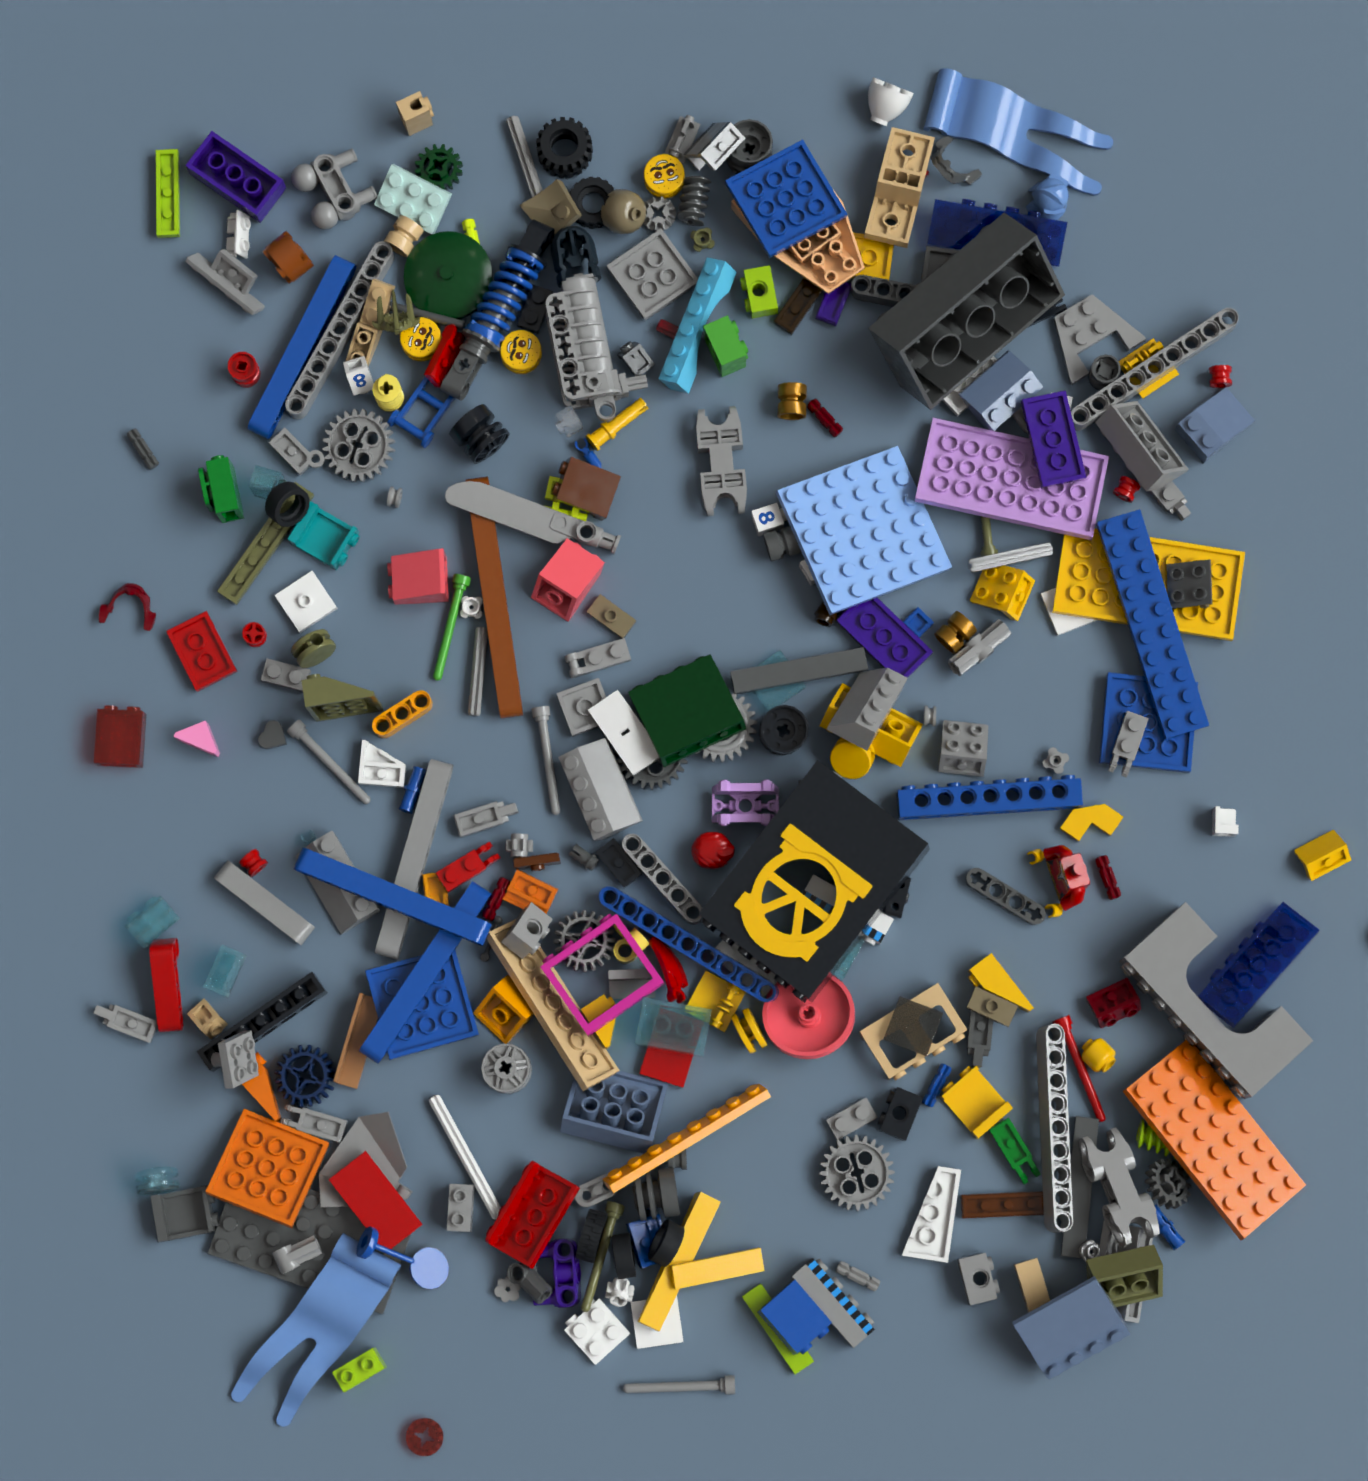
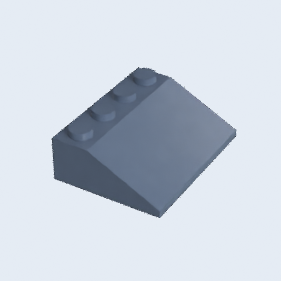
M619 1071L608 1079L582 1091L574 1078L562 1117L560 1132L644 1154L653 1145L668 1083Z
M1095 1276L1012 1322L1048 1380L1130 1335L1122 1315Z

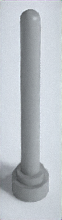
M549 706L535 707L531 709L532 717L535 718L539 726L551 812L553 815H558L560 813V805L547 725L549 716H551Z
M300 719L291 725L287 733L293 739H300L363 804H369L371 801L370 797L307 734L306 725Z
M727 1375L725 1378H720V1381L625 1384L623 1391L625 1393L721 1390V1392L729 1395L735 1394V1375Z

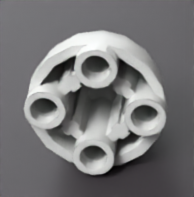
M873 77L868 91V104L872 115L870 120L887 126L889 121L898 117L907 108L914 93Z

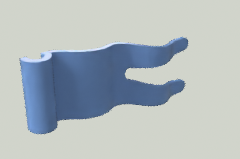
M942 68L938 72L923 128L924 131L929 132V129H935L944 136L981 143L1021 166L1047 175L1060 176L1069 182V187L1094 196L1098 195L1102 189L1098 181L1083 175L1050 150L1028 140L1026 133L1028 130L1052 133L1070 138L1092 148L1109 150L1113 146V139L1109 135L1095 132L1065 115L1036 106L1002 85L987 80L962 77L961 73L947 68Z
M343 1233L336 1243L330 1259L295 1310L249 1361L232 1390V1399L236 1402H242L273 1366L306 1338H312L316 1341V1346L295 1376L276 1418L279 1426H288L311 1388L358 1335L388 1292L396 1273L402 1265L376 1250L367 1259L357 1257L356 1250L359 1241Z

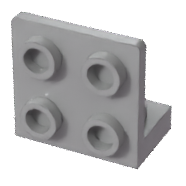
M944 720L938 772L984 777L989 726Z

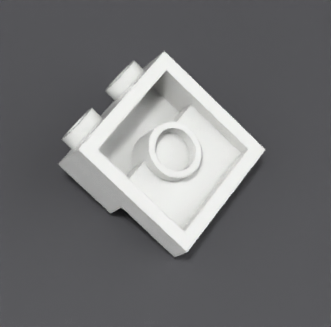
M600 1298L597 1301L593 1299L588 1312H583L579 1317L574 1314L567 1320L565 1324L568 1327L564 1329L595 1365L630 1334Z

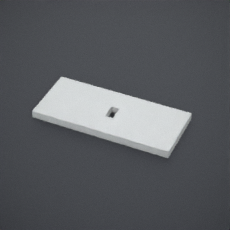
M618 690L588 709V712L633 776L659 759L646 729ZM629 729L630 732L624 736L621 735V733Z

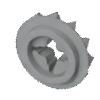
M652 196L651 199L644 202L646 218L643 224L652 231L662 229L664 231L672 226L676 218V210L670 200L662 196ZM663 208L662 215L664 218L657 216L653 219V209L660 210Z

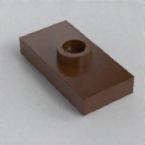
M559 853L513 859L515 870L531 868V871L545 870V866L561 864Z

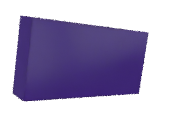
M845 282L830 294L825 292L815 319L837 326L851 291V284Z

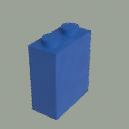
M796 1280L791 1281L757 1312L793 1355L799 1352L803 1355L813 1346L810 1342L816 1337L821 1339L830 1331L828 1326L832 1323Z

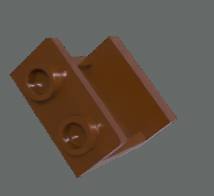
M574 457L562 461L558 472L561 474L559 482L554 483L551 494L554 495L552 501L556 503L562 502L593 514L595 519L601 521L606 519L621 476Z

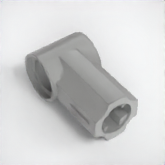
M315 1235L294 1245H287L272 1253L281 1275L301 1266V1263L323 1254Z

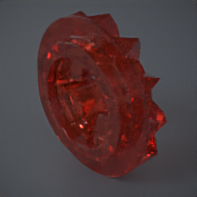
M420 1418L414 1421L406 1432L407 1445L416 1455L430 1456L440 1449L443 1443V1431L436 1421L429 1418ZM427 1427H429L428 1435L435 1440L426 1441L423 1447H421L422 1439L415 1435V1433H424Z

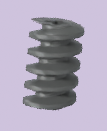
M701 176L684 178L683 184L685 186L682 187L683 194L680 196L682 203L679 204L680 211L677 213V218L680 221L692 226H704V222L698 219L704 218L706 215L700 209H707V205L701 202L709 199L708 196L703 194L710 192V188L705 186V184L711 183L709 179Z

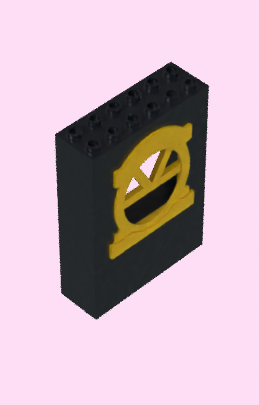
M817 760L700 911L699 915L702 918L700 922L713 933L715 930H718L720 932L719 937L731 947L735 943L739 947L737 949L739 953L749 961L752 957L757 960L755 964L766 974H769L770 971L774 973V979L784 988L792 987L794 989L792 993L805 1003L806 1000H809L812 1003L930 850L929 844ZM798 859L812 860L825 867L832 875L836 886V901L831 914L829 915L774 873V871L781 865ZM768 880L787 894L768 903H762L763 889ZM796 901L792 933L790 935L782 933L770 925L765 917L766 913ZM804 908L823 921L820 927L806 934L801 933Z

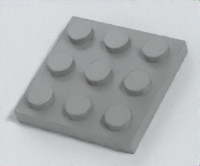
M659 229L606 265L611 275L644 320H647L694 288L698 281L696 275L662 229Z

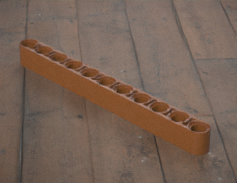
M488 476L466 479V481L490 485ZM470 512L500 718L522 716L523 708L496 525L494 521Z

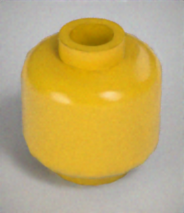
M1102 1038L1095 1039L1094 1041L1089 1039L1082 1046L1084 1051L1081 1059L1094 1072L1102 1071L1104 1073L1116 1062L1114 1058L1115 1050Z

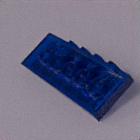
M935 199L927 244L961 250L978 235L983 227L990 225L999 216L1006 213L1037 235L1050 264L1059 267L1068 222L1041 217L1042 212L1028 210V214L1019 213V208L1006 206V210L997 209V204L984 203V207L975 205L976 201L962 199V203Z
M1284 902L1278 906L1264 923L1260 921L1252 931L1254 934L1251 938L1245 937L1238 946L1240 950L1236 954L1232 952L1224 962L1226 964L1222 970L1219 968L1215 970L1210 977L1212 981L1198 995L1200 1000L1213 1013L1232 1028L1242 1020L1319 933L1317 927Z

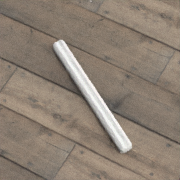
M440 1095L431 1097L429 1103L492 1219L496 1220L501 1208L442 1098Z

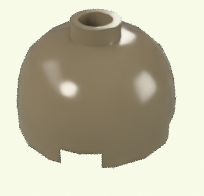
M616 189L607 195L609 198L606 200L605 205L601 207V218L605 227H608L616 234H631L637 231L643 225L646 218V206L642 198L638 194L626 189Z

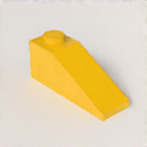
M992 953L969 969L970 976H968V979L974 987L979 986L987 992L1018 1005V1008L1026 1012L1034 1009Z

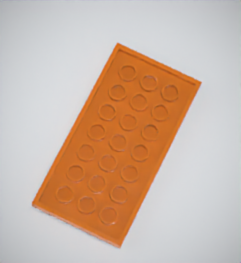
M1185 1040L1122 1092L1237 1237L1243 1240L1304 1188L1306 1184L1212 1066L1201 1057L1200 1051L1196 1046H1191Z

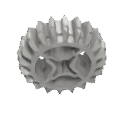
M582 910V917H578L577 911H574L575 919L573 920L566 915L565 919L568 924L565 925L563 922L558 924L563 928V931L555 930V934L561 936L560 939L553 940L554 944H561L560 947L555 948V952L563 951L561 947L566 944V939L573 940L575 943L579 938H582L581 933H569L573 926L586 923L582 932L593 927V925L598 927L601 925L599 921L604 918L603 915L598 916L597 920L594 919L595 911H591L590 917H586V910ZM609 929L602 933L603 943L593 939L592 943L586 944L583 949L580 948L577 951L576 958L572 955L567 957L568 960L565 965L569 967L574 962V971H578L579 965H583V972H587V965H591V969L595 971L596 966L594 963L597 961L601 967L604 966L601 958L604 957L610 960L611 957L606 951L614 952V948L608 946L609 943L616 942L615 938H608L609 935L614 933V930ZM588 949H600L596 956L590 959H583Z

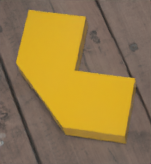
M1106 804L1073 809L1060 827V830L1078 842L1091 824L1111 836L1123 819V816Z

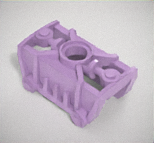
M721 780L712 787V823L728 826L730 822H761V825L767 826L775 815L758 814L757 812H761V808H767L770 812L774 813L779 811V787L772 784L770 780H763L761 783H730V781ZM715 795H729L734 800H729V803H723L721 800L715 799ZM761 795H776V799L770 800L768 803H761V800H756ZM742 800H748L751 802L752 808L748 812H742L739 809V803ZM723 809H729V812H734L733 814L715 815V813L721 812Z

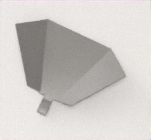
M389 1112L358 1117L319 1173L321 1207H348L347 1203L328 1179L365 1151L404 1200L410 1197L413 1191L399 1182L407 1169V1164Z

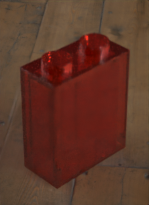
M107 705L104 706V709H97L94 763L97 766L143 768L147 714L144 711H140V707L129 706L127 710H118L117 706Z

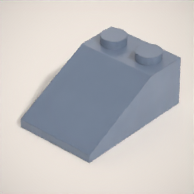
M1225 387L1177 424L1175 431L1199 459L1205 463L1253 424L1255 420Z

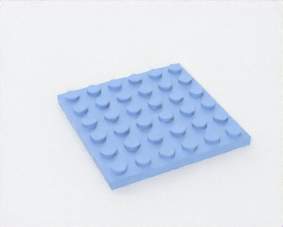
M898 446L776 491L778 500L829 615L952 568L925 505L914 502L917 487Z

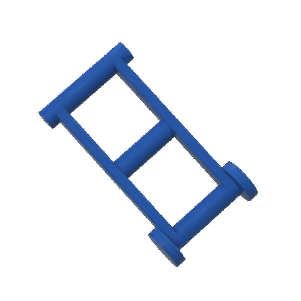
M424 377L402 410L396 409L387 422L389 426L392 427L396 424L421 440L423 448H426L434 437L432 430L455 399L449 395L443 403L424 391V388L429 383L426 377ZM418 397L439 410L424 432L403 419Z

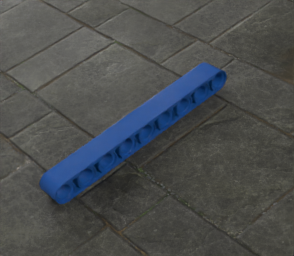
M336 255L331 260L249 421L247 428L249 431L266 439H269L274 433L286 409V400L325 333L354 276L356 264Z
M302 847L293 868L307 876L480 946L484 945L492 926L487 921Z
M472 881L454 908L477 917L492 893ZM443 930L438 931L359 1049L360 1053L379 1064L462 938Z
M609 886L600 891L599 900L605 907L758 1000L772 1002L778 997L779 989L773 982L621 890ZM609 891H614L616 899L613 903L609 904L606 901V894ZM628 903L635 905L636 910L632 915H627L625 912V907ZM649 914H652L655 918V923L651 927H647L644 923L645 917ZM668 926H672L675 932L674 936L670 939L664 936V930ZM687 938H691L694 941V947L690 951L685 950L683 947V943ZM706 950H711L714 954L713 960L709 963L703 960V953ZM727 961L733 964V971L728 975L722 970L723 964ZM747 973L753 977V983L748 987L742 983V977ZM766 985L773 989V994L768 999L764 998L761 992L762 988Z

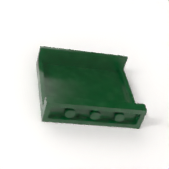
M711 654L698 657L694 662L685 666H679L666 675H659L653 681L644 685H637L628 692L631 702L637 710L663 767L746 730L744 719Z

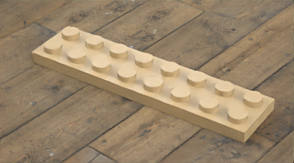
M515 920L490 931L486 938L582 1091L619 1072L620 1070L597 1034L593 1033L589 1037L541 969L540 966L544 964L542 960L547 957L541 946L533 955L529 953L521 959L501 943ZM553 967L551 971L553 972L557 980L560 982L566 993L569 995L577 1009L580 1011L586 1022L589 1023L587 1018L579 1008L578 1004L572 997L571 993L565 986L564 982L558 975L557 971Z

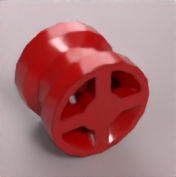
M1229 365L1209 367V373L1212 378L1209 381L1210 387L1225 388L1232 386V380L1230 379L1232 367Z
M1121 476L1119 479L1120 484L1114 488L1113 494L1123 501L1132 503L1135 498V492L1139 491L1141 486L1135 480L1127 476Z
M251 622L243 628L242 636L251 647H260L266 642L267 633L259 623Z
M253 849L240 860L239 864L248 870L250 877H253L262 871L268 862L259 856L257 849Z

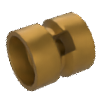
M787 382L778 385V399L781 400L778 403V418L784 420H801L806 418V403L803 401L807 398V385L797 382Z
M955 611L947 620L948 625H942L934 633L936 639L953 654H956L964 645L963 640H969L977 632L972 622L958 611Z

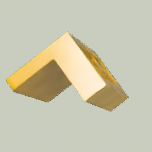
M1331 830L1294 850L1295 855L1303 863L1306 875L1311 881L1351 861L1347 844L1335 830Z

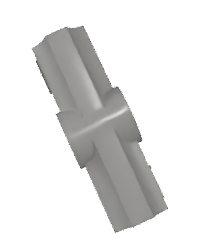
M998 619L983 633H978L961 651L949 659L950 669L954 674L961 676L976 663L984 661L994 652V649L1012 634L1009 628Z

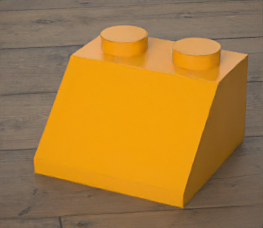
M509 975L505 976L489 991L473 1012L505 1044L509 1043L534 1016V1013Z

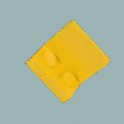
M1009 566L982 570L970 601L977 605L999 610L1009 619L1018 621L1035 580L1024 570Z

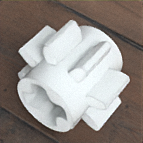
M617 1277L613 1279V1282H607L605 1298H610L612 1305L621 1307L625 1306L627 1301L632 1302L634 1286L630 1285L628 1279H618Z

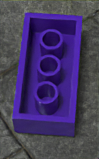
M213 131L210 132L185 165L190 175L259 223L262 222L287 189L283 179Z

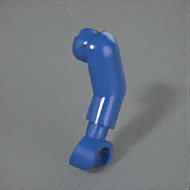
M583 438L586 446L580 449L577 441H575L576 449L582 451L586 462L601 468L600 460L588 448L589 442Z

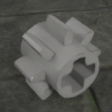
M511 834V840H506L505 851L511 852V858L527 857L528 852H533V840H528V834Z

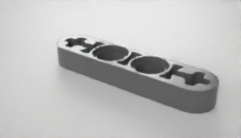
M973 868L967 873L966 883L971 889L1031 925H1039L1045 920L1046 911L1040 904L980 868ZM979 873L981 875L980 879L986 882L987 878L991 880L987 884L985 891L981 889L984 885L980 882L972 883L971 874L976 875ZM997 884L1001 886L1002 894L999 897H994L990 894L989 888L991 885ZM1013 896L1019 897L1022 901V905L1018 909H1013L1009 905V899ZM1026 902L1031 904L1028 907L1031 911L1036 909L1040 911L1041 919L1036 918L1032 920V915L1025 911L1024 915L1020 913L1025 908Z

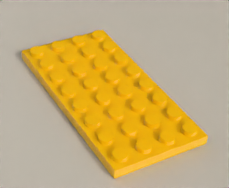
M1094 529L1092 540L1064 534L1052 613L1128 625L1098 529ZM1149 537L1166 591V564L1211 560L1213 604L1209 605L1208 608L1193 606L1172 609L1179 632L1232 641L1245 552Z

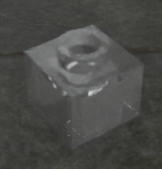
M571 405L555 414L557 421L554 424L560 434L565 433L567 438L583 429L582 422Z

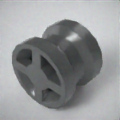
M686 1149L668 1160V1168L673 1167V1169L681 1168L682 1170H687Z

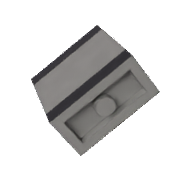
M731 122L712 123L683 155L698 171L705 164L712 170H716L742 143L745 137Z

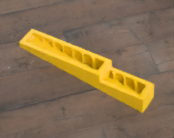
M702 1192L694 1194L681 1224L685 1230L682 1243L671 1263L667 1267H660L638 1319L639 1323L656 1331L661 1330L679 1292V1289L673 1288L670 1265L694 1260L721 1203L720 1201Z

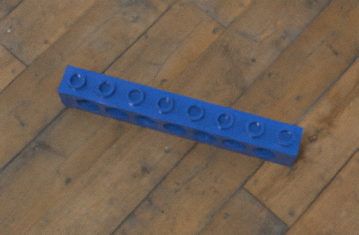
M1075 775L1061 776V780H1052V777L1047 776L1039 777L1038 781L1030 782L1029 778L1015 779V783H1007L1005 779L994 780L993 784H984V781L970 782L969 786H961V783L955 782L948 783L947 787H938V784L924 785L923 789H915L914 785L902 786V790L897 791L899 820L1078 809L1083 806L1081 778L1075 779ZM1054 787H1059L1063 790L1064 796L1062 798L1053 796L1052 789ZM1038 789L1041 793V798L1037 800L1032 799L1029 795V790ZM1009 790L1016 791L1018 799L1010 801L1006 797V792ZM985 792H992L996 799L991 803L986 802L983 794ZM963 793H968L972 796L973 802L964 804L960 796ZM947 795L950 803L946 806L939 804L938 796ZM918 796L925 797L927 805L924 807L917 806L915 798Z

